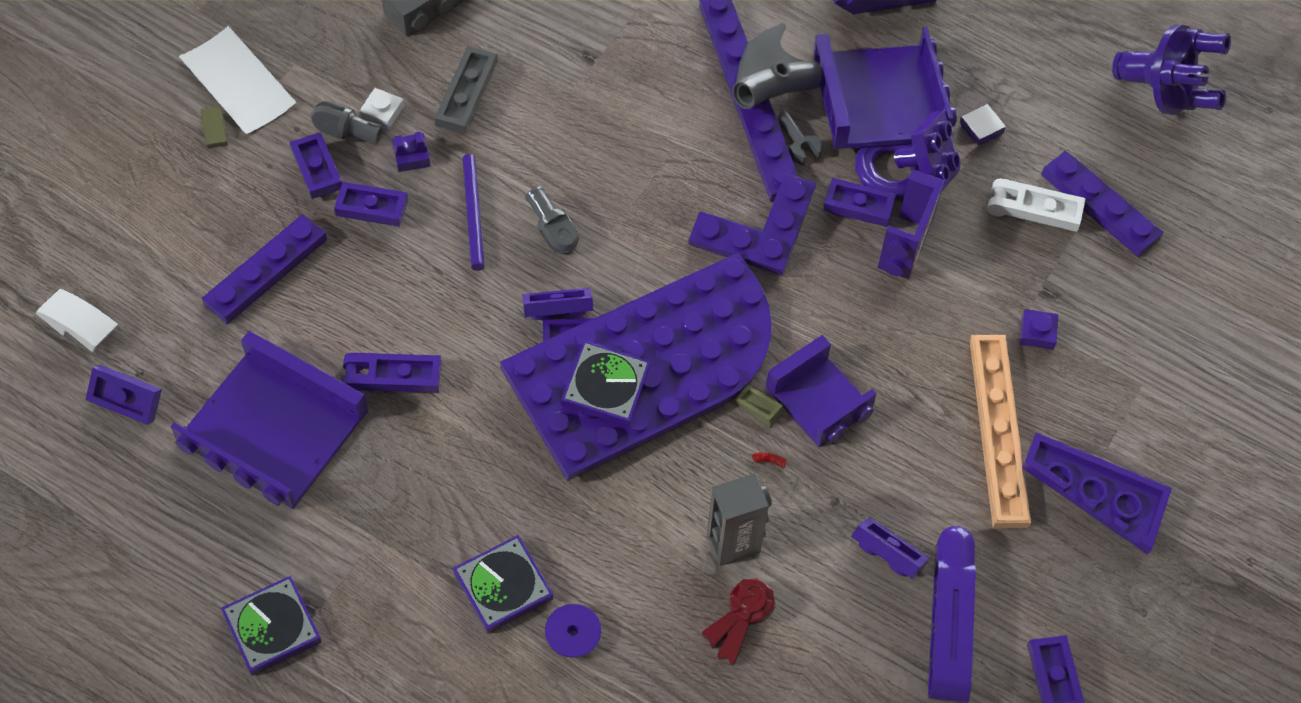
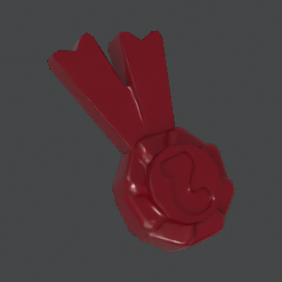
M756 578L741 580L730 592L731 611L701 633L705 639L709 640L712 649L716 648L727 637L717 654L718 659H727L731 665L736 663L749 625L765 622L775 610L776 603L773 589L761 579Z

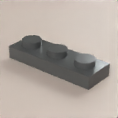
M467 46L435 116V126L464 134L467 133L497 65V53Z

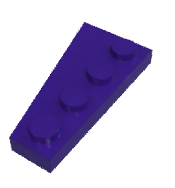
M1036 432L1022 468L1148 555L1153 549L1172 488Z

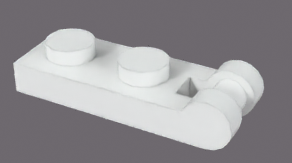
M1007 179L994 180L991 189L993 197L989 199L987 211L991 215L998 217L1009 215L1075 232L1078 231L1085 198ZM1009 196L1016 198V201L1006 198Z

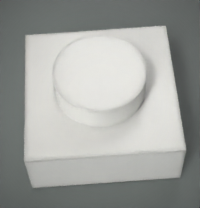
M374 88L359 111L360 117L369 122L383 125V128L389 130L404 108L403 98Z

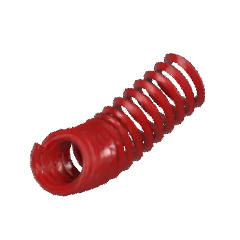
M766 451L765 453L757 452V454H752L755 463L767 461L771 462V464L773 463V465L776 463V466L778 465L780 468L783 466V469L787 463L786 459L768 452L766 456Z

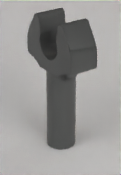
M789 111L782 112L778 119L793 141V144L789 147L792 160L800 165H805L806 155L803 149L810 150L817 160L820 159L821 140L817 135L804 136Z

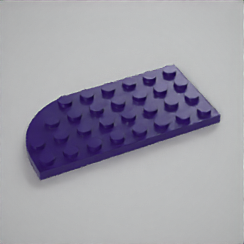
M738 252L500 361V369L568 482L736 398L747 385L751 384L766 357L771 338L770 308L763 288ZM583 340L651 361L629 427L561 406V399Z

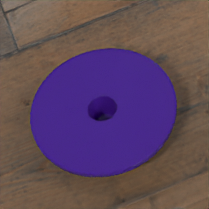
M567 604L557 608L549 616L545 625V637L549 646L557 654L569 658L581 657L590 653L597 646L601 637V624L597 615L588 607L580 604Z

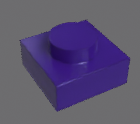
M1024 309L1021 321L1020 345L1054 350L1057 343L1059 314Z

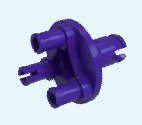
M1172 25L1164 33L1155 51L1118 52L1113 60V77L1119 81L1125 80L1150 85L1153 88V96L1157 108L1166 115H1177L1183 110H1195L1196 107L1222 110L1226 103L1225 90L1200 89L1197 86L1204 87L1209 78L1197 76L1202 75V73L1209 74L1207 65H1198V55L1201 52L1227 54L1231 47V36L1229 33H1204L1202 29H1193L1187 25Z

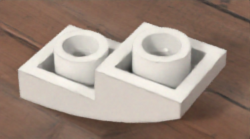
M59 289L36 311V315L62 336L68 332L91 352H94L116 330L118 325L91 304L62 289Z

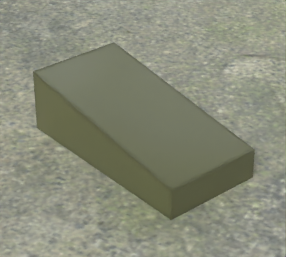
M221 106L200 109L207 149L228 145Z
M749 385L735 398V403L770 428L783 414V405Z

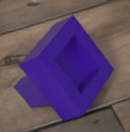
M420 131L415 132L414 135L404 137L399 135L392 139L398 172L431 166L424 133Z

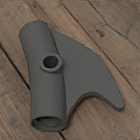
M780 23L764 30L746 44L739 64L737 81L732 91L733 97L740 107L750 109L768 99L796 91L813 90L820 85L822 73L817 62L800 60L788 54L782 48L780 41L786 29L785 24Z

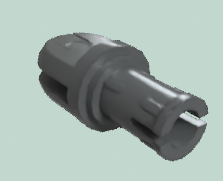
M323 101L317 104L311 113L312 123L318 130L343 140L346 137L352 136L376 145L382 134L383 125L356 117L354 109L334 102Z
M543 186L533 188L525 195V199L539 218L537 229L554 252L560 254L572 252L579 240L576 226L565 209L555 208L544 191Z

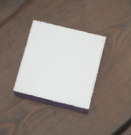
M988 104L961 116L960 125L977 145H981L1003 134L1006 128Z

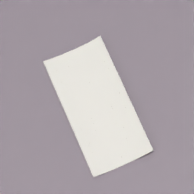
M229 26L206 43L179 56L245 134L253 132L273 121L296 103Z

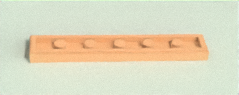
M971 335L969 342L993 528H1029L1031 518L1025 474L1022 468L1023 459L1006 335Z

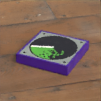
M583 340L562 396L561 406L629 427L651 361Z
M519 535L453 568L456 579L487 634L553 600L552 591Z
M291 575L221 608L252 676L322 643Z

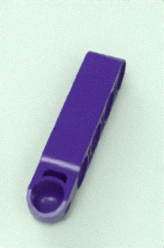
M950 526L944 529L939 536L935 550L928 698L968 703L972 683L976 567L974 564L975 541L973 535L961 526Z

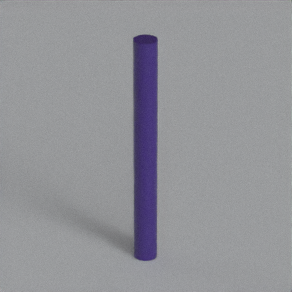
M466 154L462 159L471 269L480 271L484 269L485 265L476 158L472 154Z

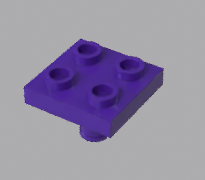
M945 110L932 112L910 135L913 147H900L895 150V163L899 169L918 166L920 172L945 180L942 191L957 175L961 164L958 152L954 151L952 143L953 128L950 121H947Z

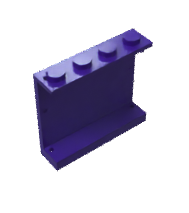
M928 27L922 28L920 45L832 52L828 34L815 36L813 59L820 66L822 73L820 89L834 149L912 143L910 135L932 112L945 110L947 121H950L952 127H955L957 122L956 110L954 107H950V89L948 84L943 83V65L941 61H937L936 41L930 38Z
M248 331L241 340L245 353L241 361L187 427H181L174 422L170 427L176 438L175 444L183 452L189 455H193L195 452L203 457L204 461L214 470L222 472L224 469L231 473L233 478L243 487L251 489L253 486L262 491L263 496L277 506L282 503L294 509L368 413L365 395L255 333Z

